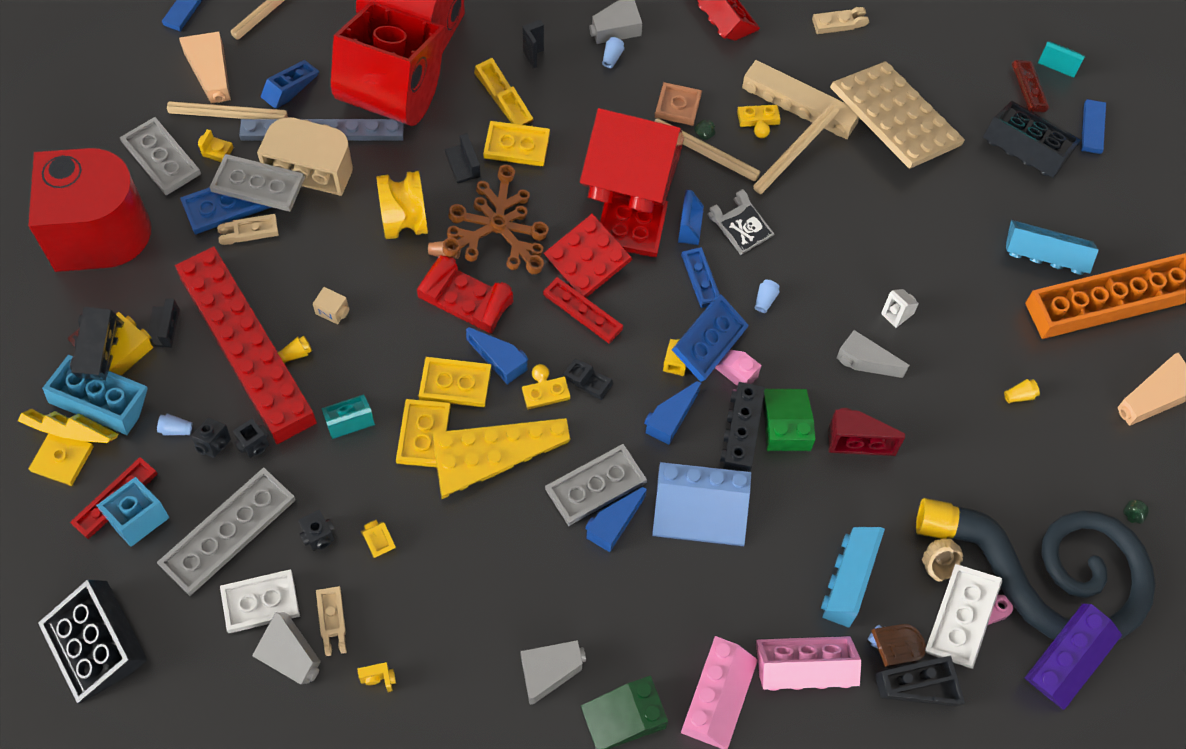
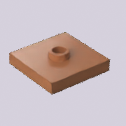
M664 82L655 118L694 126L702 90Z

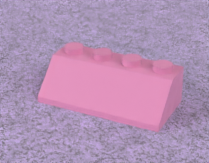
M715 636L681 733L718 748L728 749L758 660L738 644Z
M850 636L756 640L759 677L763 689L776 691L786 688L801 690L813 687L825 689L827 687L849 688L851 686H860L861 659Z

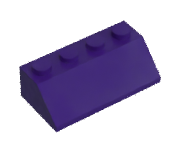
M1082 604L1024 679L1062 710H1065L1122 634L1112 620L1092 604Z

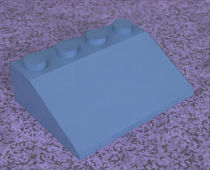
M660 462L652 536L744 546L751 472Z

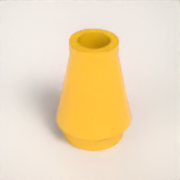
M305 336L296 337L278 354L282 361L286 363L309 356L308 353L312 352V348Z
M1026 379L1013 388L1004 391V396L1008 403L1035 400V397L1040 395L1038 385L1034 379Z

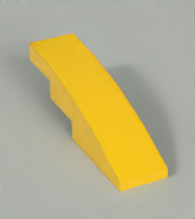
M29 409L21 413L18 419L19 422L39 431L84 442L109 443L119 435L79 413L68 418L56 411L43 415L33 409Z

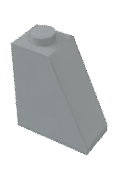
M618 0L592 16V25H589L591 37L595 38L596 44L605 43L611 37L627 39L641 36L642 20L635 0Z
M276 612L252 655L299 684H307L310 681H314L319 673L318 666L321 661L290 616L285 612Z
M578 640L521 651L529 704H535L582 670V662H586L584 648H579Z

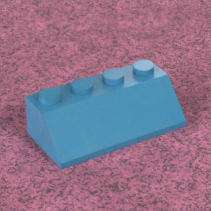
M1011 220L1006 242V250L1010 252V256L1016 258L1026 256L1030 258V261L1042 264L1043 261L1051 263L1050 266L1057 269H1063V267L1071 268V272L1083 275L1084 272L1091 273L1098 253V248L1093 241Z
M67 355L42 388L48 403L74 414L79 413L98 424L128 435L140 417L148 389L147 386L110 371L106 381L78 378L72 373L70 368L73 356Z
M853 527L850 535L845 534L841 545L845 550L843 555L839 554L834 567L838 568L836 575L832 574L828 588L831 589L829 596L825 595L821 609L825 610L822 618L848 628L851 626L859 612L885 530L884 528Z

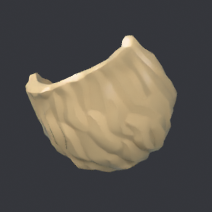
M941 539L930 543L922 558L928 574L936 581H943L951 578L955 564L961 566L963 553L960 546L954 543L952 539Z

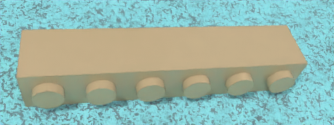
M757 60L754 61L744 76L743 89L812 123L830 104H834L839 108V112L824 129L833 132L837 136L848 139L858 123L859 117L846 103Z

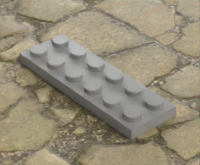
M263 467L164 555L157 564L191 596L296 500L295 496Z

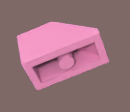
M729 350L715 369L738 386L739 382L752 384L759 376L761 364L745 352Z

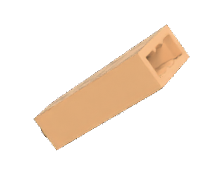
M220 32L180 37L183 52L210 103L231 100L224 47Z
M1176 353L1118 406L1121 417L1126 420L1129 426L1186 402V363L1180 354Z

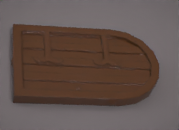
M899 624L871 630L885 667L916 662L922 659L926 653V644L923 636L915 627L909 624Z

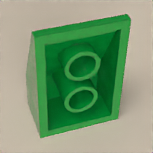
M765 389L763 404L767 451H811L815 442V429L807 389Z

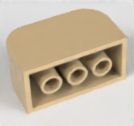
M287 117L275 121L268 128L257 152L260 163L304 173L305 179L302 186L339 196L343 195L353 170L348 140L345 134L329 125H320L309 120Z

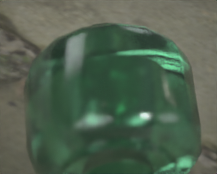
M705 119L701 120L694 127L695 133L704 140H708L716 133L713 122H708Z
M1131 500L1125 506L1123 513L1127 516L1128 521L1141 524L1147 518L1149 509L1144 502Z

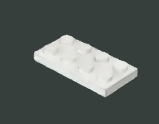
M955 564L925 650L926 653L939 658L951 655L954 663L973 669L1002 584V578Z

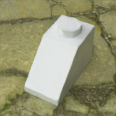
M904 289L892 290L881 314L897 328L915 313L919 303L914 296L908 294Z

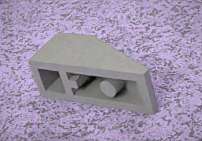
M855 330L841 346L837 355V359L844 366L851 367L854 370L899 378L905 376L910 366Z

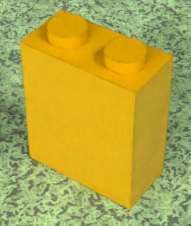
M118 312L116 315L124 324L122 328L117 329L115 335L119 340L117 345H112L110 355H113L109 371L121 376L152 350L153 346L150 342L151 336L144 329L139 330L131 317H124Z

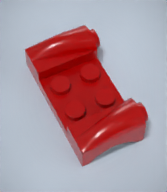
M446 255L438 257L417 288L418 298L490 334L494 332L503 312L513 303V292L508 284L504 282L495 283L491 287L458 271L456 260Z

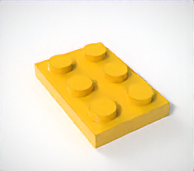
M490 121L483 157L484 159L544 166L550 129Z
M426 357L419 400L485 407L491 364Z
M406 399L396 456L397 464L437 467L433 433L447 431L451 408L450 403Z

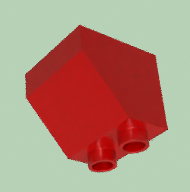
M598 108L580 183L583 186L590 188L587 198L612 204L614 194L630 197L628 208L650 214L653 212L654 204L664 206L684 141L681 128Z

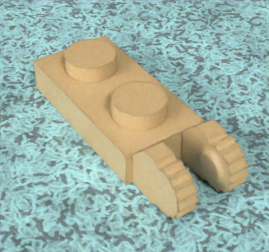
M863 7L813 14L812 18L817 34L853 30L854 28L864 27L869 23L868 17H864L866 10Z
M275 214L233 220V222L222 223L217 226L220 234H226L219 237V243L222 245L279 236Z
M338 586L316 590L320 632L324 642L325 655H332L330 637L334 636L339 638L338 646L341 654L347 653L341 588Z

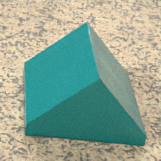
M1048 40L1038 63L1074 78L1085 55Z
M365 395L321 408L332 439L375 425L372 411Z

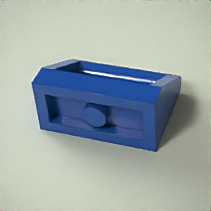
M692 190L685 191L678 242L699 245L704 206Z

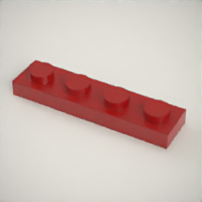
M558 277L543 291V295L609 344L623 330L621 323Z
M139 457L70 523L89 540L108 522L96 505L134 477L146 486L158 473Z

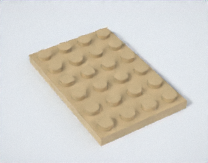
M887 62L836 80L830 87L909 169L961 146L965 141Z

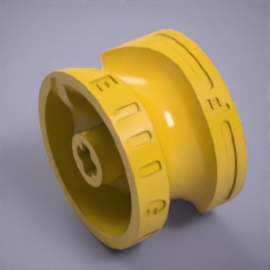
M419 171L407 172V177L401 182H394L390 179L389 175L377 176L385 238H398L399 232L404 228H411L416 235L428 234Z

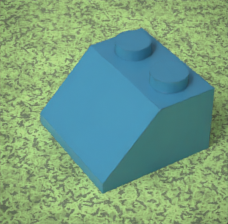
M136 477L96 505L130 547L169 519L161 502Z

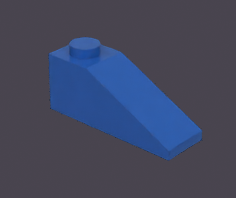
M303 60L267 78L261 98L277 109L294 98L319 74V71L306 60Z
M469 327L466 329L467 341L488 364H491V368L507 385L528 370V358L522 350H518L510 343Z
M696 381L658 405L654 413L650 412L644 423L647 425L646 434L670 445L699 394L701 383Z
M642 487L600 511L596 518L591 517L585 528L587 530V539L611 552L644 501L647 489Z

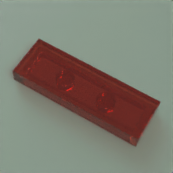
M1015 60L1012 63V67L1028 110L1046 112L1049 109V105L1032 61Z

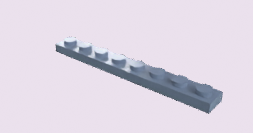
M241 119L240 140L263 141L270 125L279 119ZM300 119L336 128L345 134L348 141H403L404 123L393 119Z

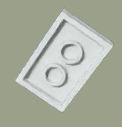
M291 569L220 586L228 633L270 624L276 612H285L291 619L300 617Z

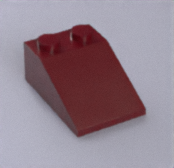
M849 408L835 410L828 427L829 453L896 456L905 439V433L860 411Z

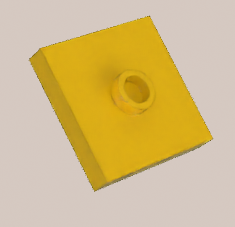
M48 433L29 470L38 475L72 486L94 446L89 442L62 438Z

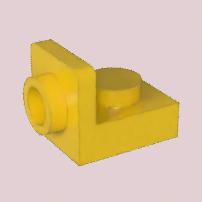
M208 129L198 141L202 156L218 162H222L224 155H230L234 148L232 143L213 137L212 131Z
M374 520L364 525L365 529L361 533L374 558L396 548L384 522L378 523L377 520Z
M387 662L357 668L361 684L375 685L380 683V680L385 679L387 691H393L392 684L396 683L393 669H389Z

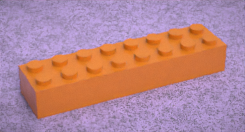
M1186 253L1033 290L1025 304L1042 339L1185 304Z

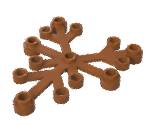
M505 164L499 168L497 176L501 182L498 197L489 188V184L486 181H479L477 183L476 192L487 197L496 208V213L487 205V201L483 197H477L474 200L473 207L477 211H482L485 216L466 213L465 207L460 204H454L450 207L448 217L453 223L458 224L462 221H467L485 226L476 231L450 226L447 231L448 238L444 240L442 251L447 257L456 256L461 248L469 244L465 252V258L471 262L475 261L478 257V240L491 232L501 233L512 246L510 257H508L506 263L510 270L518 269L520 255L526 262V269L529 273L538 274L542 271L544 260L540 256L543 252V246L539 243L532 244L518 241L511 231L532 235L533 239L541 241L547 236L548 226L544 222H535L532 226L513 223L512 221L516 219L523 220L526 218L527 209L524 206H517L514 211L504 215L506 209L517 203L525 204L530 197L529 192L522 189L518 191V194L506 199L509 182L513 180L515 170L512 166Z

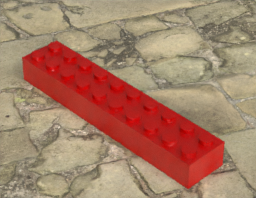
M209 248L176 264L175 267L180 279L275 443L279 444L317 424L312 409L216 248Z

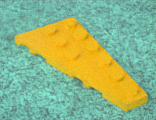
M567 419L433 433L441 498L444 499L451 493L464 490L471 484L484 481L513 468L514 465L520 462H526L538 454L546 453L568 443L570 435Z

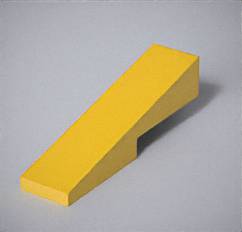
M493 58L475 66L474 74L512 124L526 125L533 121L532 115L514 87H510Z

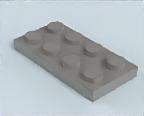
M156 117L120 137L124 146L165 195L170 194L201 175L200 169Z
M225 154L210 185V190L214 193L290 212L305 177L304 173Z
M624 444L546 485L545 490L567 525L570 526L646 484L647 479Z

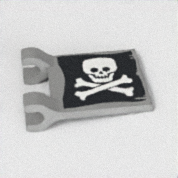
M743 189L737 192V197L734 198L735 203L738 205L737 208L723 215L721 209L716 204L709 209L711 212L707 214L710 220L720 227L740 255L774 236L773 231L750 203L749 197Z

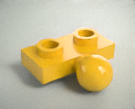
M777 105L738 107L737 114L740 127L755 126L754 133L758 138H765L769 135V125H780Z
M543 364L536 365L532 369V377L539 383L522 387L527 410L570 400L565 377L547 381L549 369Z

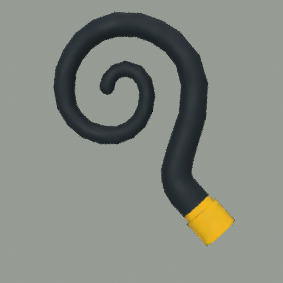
M927 498L922 499L917 514L916 533L934 538H952L977 544L987 558L995 576L1002 578L1001 588L1004 595L1023 619L1038 631L1054 640L1070 619L1062 617L1047 606L1030 585L1004 529L987 514L979 511L956 507L948 502ZM1082 510L1063 515L1049 526L1042 540V558L1046 570L1054 582L1070 595L1087 598L1099 594L1107 583V567L1103 559L1096 555L1091 556L1088 560V565L1092 570L1093 577L1088 582H1079L1069 576L1062 566L1059 558V545L1063 537L1081 528L1100 531L1113 540L1127 558L1132 579L1128 600L1120 610L1109 617L1121 632L1122 636L1120 639H1123L1142 625L1153 605L1156 584L1153 566L1146 548L1130 528L1112 516L1101 512Z

